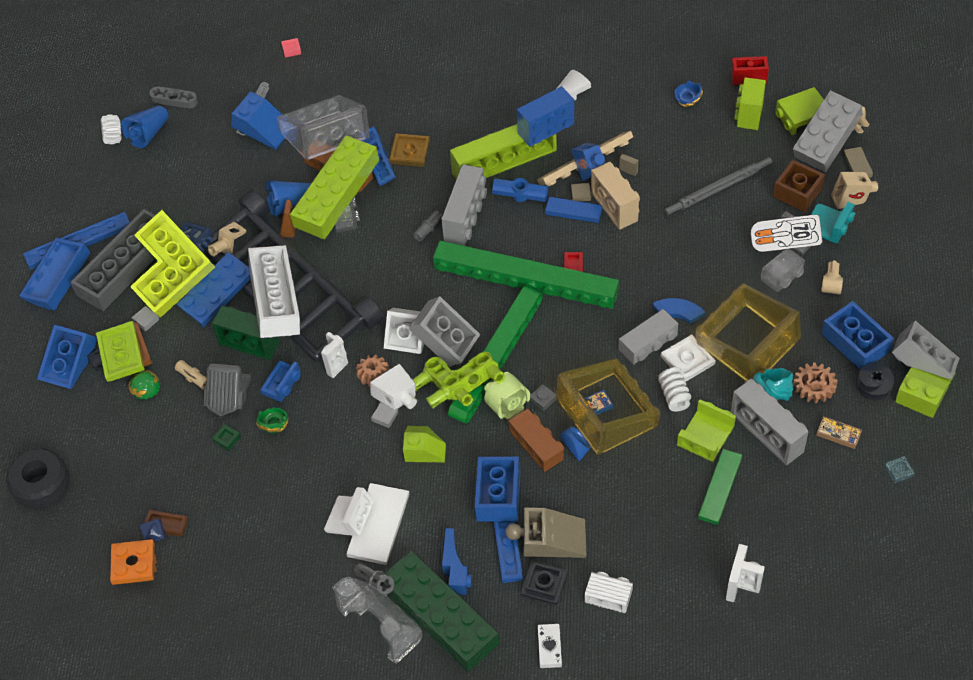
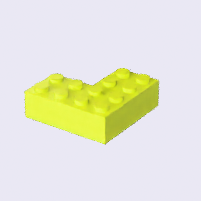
M161 210L135 234V237L158 262L130 287L161 318L208 275L215 266L169 216Z

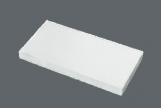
M370 483L367 493L374 502L360 536H352L347 557L387 565L410 494L407 490Z

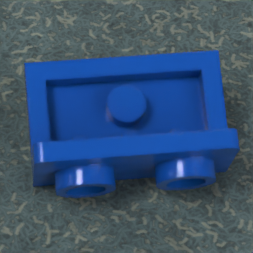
M279 361L262 386L261 394L282 402L285 396L289 395L294 382L300 378L301 371L298 362L294 361L290 365Z

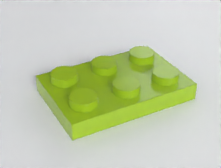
M133 321L96 333L107 382L145 370Z

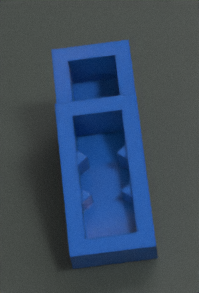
M446 528L442 561L443 575H450L449 587L457 595H467V588L472 585V575H468V568L461 564L457 556L454 528Z

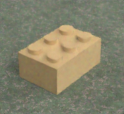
M608 162L591 170V194L602 205V208L620 230L637 222L640 197L636 191L632 190L628 180L621 176L619 169L614 167L611 162Z

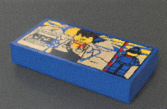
M604 390L569 405V410L577 423L613 408V404Z

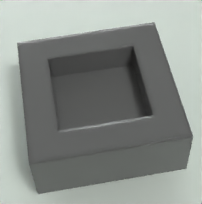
M542 384L530 395L529 401L542 411H545L557 400V395Z

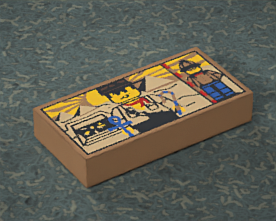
M823 416L816 436L855 449L862 430Z

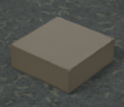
M622 154L619 170L636 176L639 160Z
M589 183L571 184L573 201H591Z

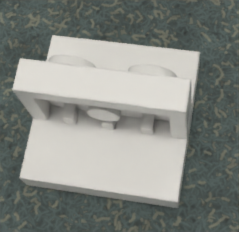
M741 544L738 546L728 583L727 601H735L738 588L756 593L760 591L765 567L756 562L745 561L748 546Z

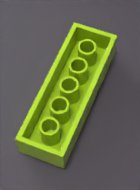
M516 124L480 139L473 140L450 150L452 174L457 180L462 165L483 168L486 178L557 151L556 134L529 147L519 136Z
M346 135L290 213L293 226L325 240L379 162L377 147Z

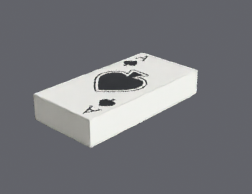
M559 624L538 625L540 668L562 667Z

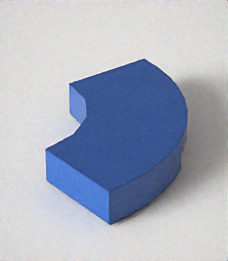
M668 298L652 303V307L657 313L664 309L672 318L685 320L688 324L703 318L706 313L695 303L684 299Z

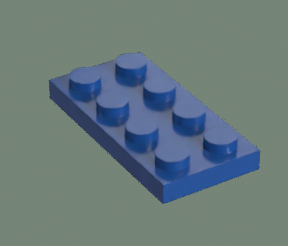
M228 252L215 265V268L177 303L178 307L204 327L219 312L220 308L225 306L251 279L249 267Z

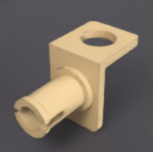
M235 222L221 228L218 241L208 246V252L212 256L220 252L225 255L229 252L233 255L234 239L245 234L246 229ZM235 228L238 229L239 232L232 233L229 230Z

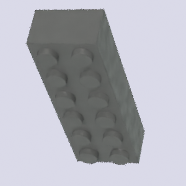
M143 209L70 282L76 296L104 311L143 272L155 257L135 237V234L156 215Z

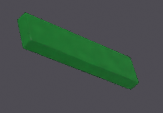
M725 449L722 450L698 519L715 525L719 524L742 460V454Z

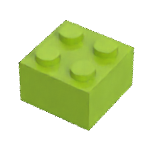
M745 78L744 84H740L739 95L741 97H737L736 108L739 109H736L735 120H738L737 127L758 130L766 80Z

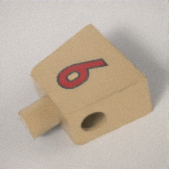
M840 172L831 197L837 209L844 208L847 202L855 205L866 202L870 192L878 191V184L876 181H870L865 172Z

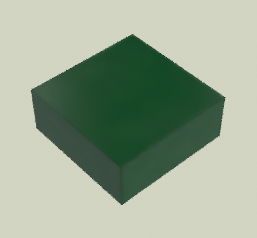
M224 424L212 440L215 444L230 451L241 435L238 431Z

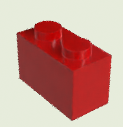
M767 56L732 58V85L744 84L745 78L766 80L767 84L769 72Z

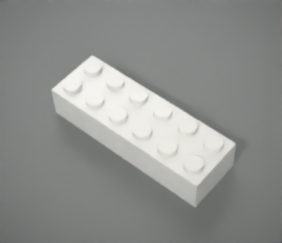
M286 245L248 248L249 269L260 337L299 335V311Z

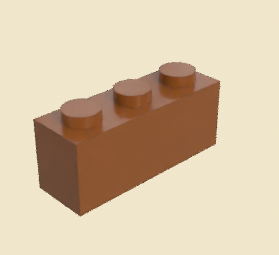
M526 409L508 420L509 432L543 472L564 460L563 445L552 437V433L547 427H543L535 413L532 414L529 409Z

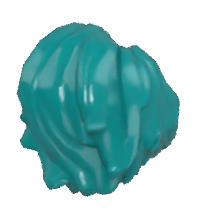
M784 368L766 369L765 373L758 372L753 377V381L759 383L764 388V391L770 396L775 397L776 400L788 401L789 397L792 396L793 373Z

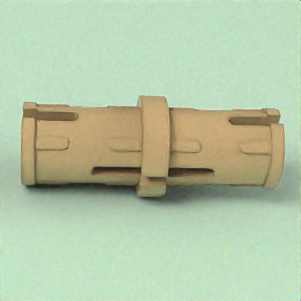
M178 361L175 365V370L184 375L187 381L193 382L202 390H205L207 378L197 368H192L185 361Z

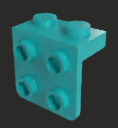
M847 202L842 212L822 204H817L811 215L819 216L821 237L838 244L841 236L846 234L849 222L852 223L856 213L853 212L855 204Z

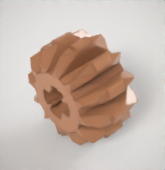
M375 354L373 358H370L368 355L366 360L361 359L360 364H357V378L361 380L363 385L368 384L371 387L370 382L387 372L389 365L383 357L378 359V356Z

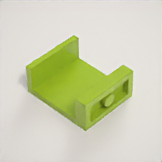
M699 400L697 412L686 430L681 429L678 434L677 446L714 462L735 426L736 415H733L728 410H722L710 402Z

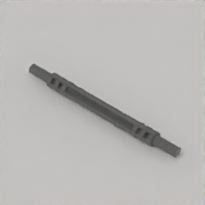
M768 157L756 164L752 163L679 199L677 203L665 208L664 213L668 216L680 209L684 210L758 173L760 169L772 164V159Z

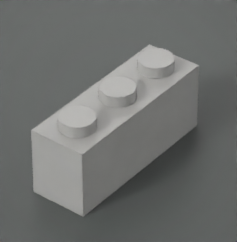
M662 309L619 338V351L633 365L638 361H643L648 354L659 350L664 343L673 340L677 336L678 323Z

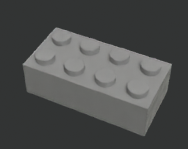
M830 90L793 148L794 157L826 173L862 117V105Z
M462 165L442 217L444 242L465 246L467 240L471 239L472 226L476 225L477 212L481 211V201L486 198L487 188H485L486 176H484L483 168Z
M752 379L734 391L731 413L736 415V419L785 465H788L804 453L808 436L806 426L798 422L789 410L784 409L775 397L770 396L759 383Z

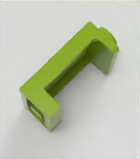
M813 87L777 100L775 114L784 123L785 129L789 130L792 135H795L798 127L810 123L824 99L816 88Z

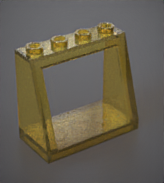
M743 283L738 289L733 291L726 301L721 303L715 312L709 315L703 324L697 327L695 331L696 341L699 346L747 382L750 379L753 380V377L758 372L765 373L766 369H771L801 338L800 312ZM745 306L775 327L749 355L715 338Z
M617 358L566 371L558 375L556 399L597 455L645 433L659 424L660 412L658 408L651 404L648 395L642 392L637 381L628 374L625 365L621 364ZM615 374L643 413L603 424L579 390Z

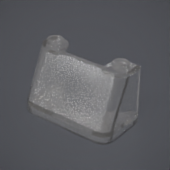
M345 577L332 586L338 610L344 616L348 612H357L361 616L368 609L382 622L381 634L388 641L390 647L388 657L395 664L421 641L422 631L420 626L387 595H383L371 588L367 581Z

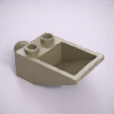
M524 508L523 528L515 523L509 524L506 527L505 534L510 540H517L520 536H523V556L586 558L585 519L547 508Z

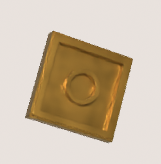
M395 134L390 155L391 164L424 167L430 144V136Z

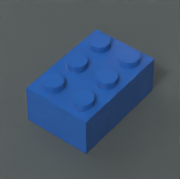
M562 86L517 109L518 134L529 147L574 124V98Z
M853 301L824 320L821 333L860 370L865 365L875 363L891 352L894 338Z
M519 456L478 457L475 495L477 522L518 521L521 473Z

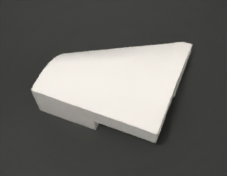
M571 70L557 88L562 86L576 100L577 94L591 88V82L578 71Z

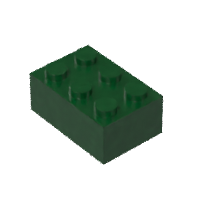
M222 306L212 322L220 346L270 361L279 345L278 336L260 337L257 316L250 312L245 313L233 307Z

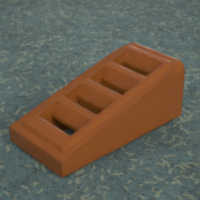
M287 200L285 203L280 230L282 237L295 236L296 228L293 226L290 216L293 210L290 200Z

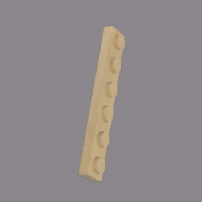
M631 131L623 132L599 145L602 154L608 155L614 152V148L618 145L619 147L627 145L629 143L628 140L633 138V134ZM573 159L538 178L539 185L551 186L557 182L556 179L559 177L563 179L571 175L570 171L574 169L578 171L575 160Z

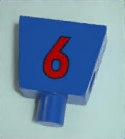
M585 143L571 149L582 181L591 178V170L606 164L601 149L597 144Z

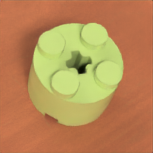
M505 372V380L502 383L494 381L489 382L485 386L484 390L486 393L484 399L486 404L501 419L503 417L512 419L524 410L525 407L523 405L525 401L529 402L530 392L514 375Z

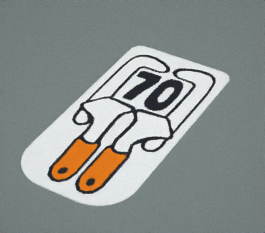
M818 215L761 221L756 223L751 229L752 244L758 251L806 247L822 243Z

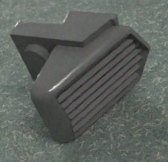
M211 363L207 369L204 406H207L209 410L219 416L242 409L247 399L246 391L251 382V374H243L241 367L236 365Z

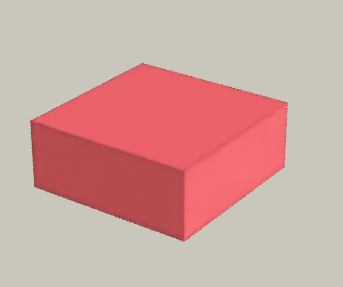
M298 38L281 41L285 58L301 54Z

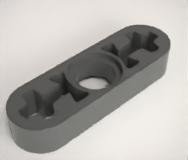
M157 86L153 87L149 92L152 102L182 108H194L198 104L196 94L191 91ZM171 96H178L176 99H169Z

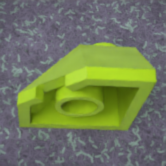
M407 426L403 444L405 462L445 463L446 443L428 426Z

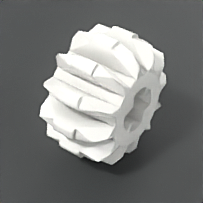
M107 115L101 118L102 138L105 144H115L121 141L120 120L117 115Z

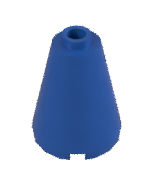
M155 106L126 116L121 122L123 135L126 139L130 138L131 144L137 148L147 146L168 120V112L162 106Z
M267 181L266 191H269V197L266 198L270 213L274 214V217L283 214L287 200L292 202L294 209L311 183Z

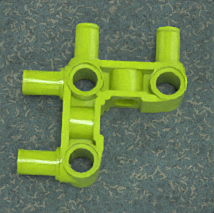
M481 352L469 360V363L455 371H451L447 363L439 357L430 358L425 363L423 372L412 380L415 383V391L429 382H433L439 388L438 391L426 398L429 405L434 409L447 399L459 400L464 406H468L473 401L469 394L470 391L489 378H492L496 383H502L505 380V375L498 368V364L493 360L489 352Z

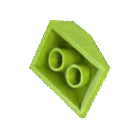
M911 367L899 388L895 402L933 418L953 377L948 379Z

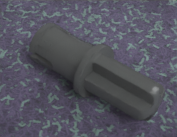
M439 211L433 212L427 220L422 221L421 226L413 233V237L417 241L422 242L427 234L434 231V226L442 219V214Z

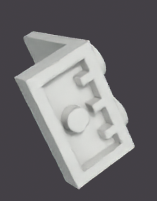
M360 487L356 488L352 497L338 496L324 530L327 533L360 536L374 500L364 488Z

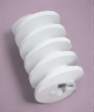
M673 367L661 372L658 376L659 383L661 384V389L666 397L669 409L674 412L687 409L690 406L691 394L688 393L689 389L686 387L681 369Z

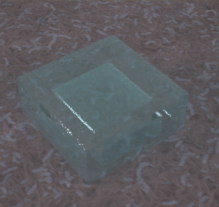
M905 456L887 462L885 465L895 483L913 477L915 473Z

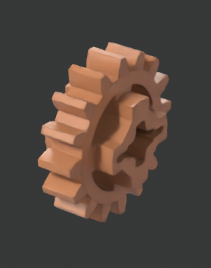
M813 362L811 367L805 364L804 369L800 367L798 373H795L793 386L796 387L795 392H801L800 398L807 397V402L811 399H814L815 403L818 402V399L825 402L826 397L831 399L832 394L836 392V374L830 373V367L824 369V364H821L819 367L816 366L815 362Z

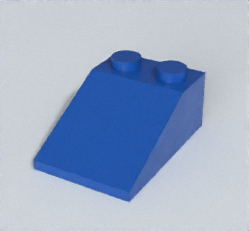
M251 91L234 110L231 120V127L274 150H277L294 128V125L266 99Z
M54 325L37 380L72 389L89 361L87 356L94 351L97 337Z

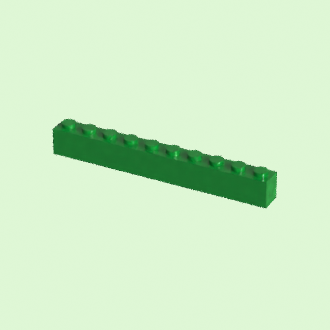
M444 241L439 242L433 256L434 269L439 271H447L457 275L505 284L510 287L523 288L526 286L546 295L563 297L568 300L572 299L585 304H594L603 308L613 309L619 292V280Z

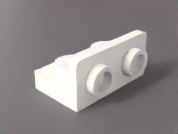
M328 332L326 334L328 345L323 348L321 354L327 375L334 378L348 364L342 338Z

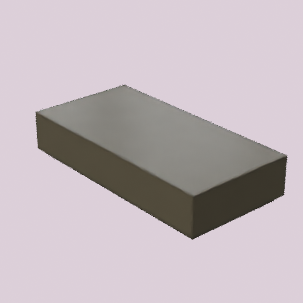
M857 147L844 150L843 155L850 171L865 172L871 178L873 172L862 148Z

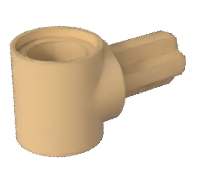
M835 260L828 263V271L823 275L821 292L841 295L843 278L839 274L840 265Z

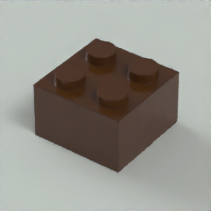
M792 160L775 182L773 197L806 212L823 189L825 174Z

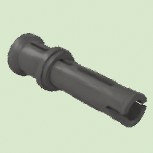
M362 563L355 566V574L367 581L371 588L383 595L392 592L394 580L390 576L385 575L381 571H374Z

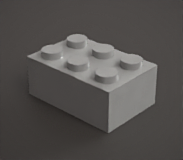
M440 296L426 303L409 328L414 335L440 359L444 360L449 367L462 363L480 336Z

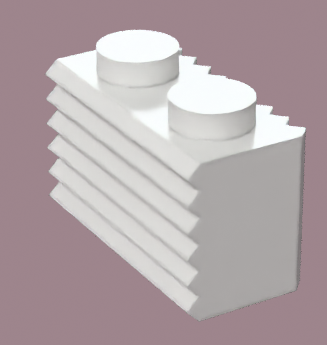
M592 572L585 591V602L626 613L633 591V583L623 577L616 579L609 577L604 572Z

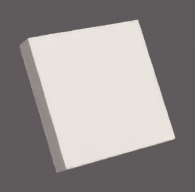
M693 335L661 352V358L670 368L678 367L681 369L685 382L715 365L716 361Z

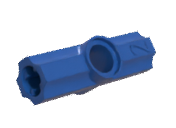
M517 178L514 181L494 179L492 194L510 196L518 202H523L527 199L545 202L548 196V186L530 184L523 178Z

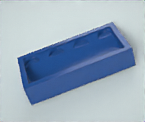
M55 238L19 297L39 307L55 311L69 289L70 282L77 276L91 252L85 244Z

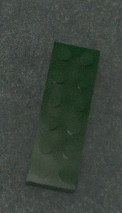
M412 551L385 572V575L390 576L394 580V588L388 595L467 672L499 645L498 633Z

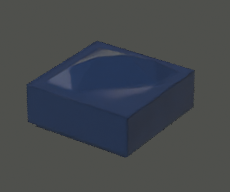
M161 518L140 525L144 540L153 539L156 542L167 538Z

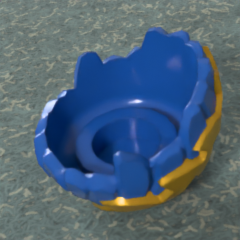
M689 80L686 84L679 85L675 89L674 94L680 105L689 107L699 101L703 90L700 83H691Z

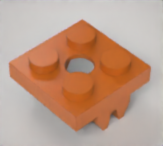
M153 539L111 545L110 581L112 585L154 580V572H157L155 566L157 561L154 553L155 543ZM129 556H137L138 561L135 565L130 566L126 564V559Z

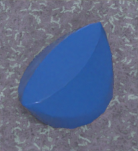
M573 426L568 427L559 434L563 442L579 461L591 448V444L584 434Z

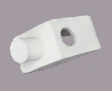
M400 364L370 382L371 395L393 409H398L402 405L412 409L417 403V400L414 398L416 396L415 383Z

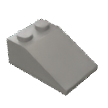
M917 321L911 323L899 334L892 351L896 359L902 361L907 366L948 379L954 376L960 359Z

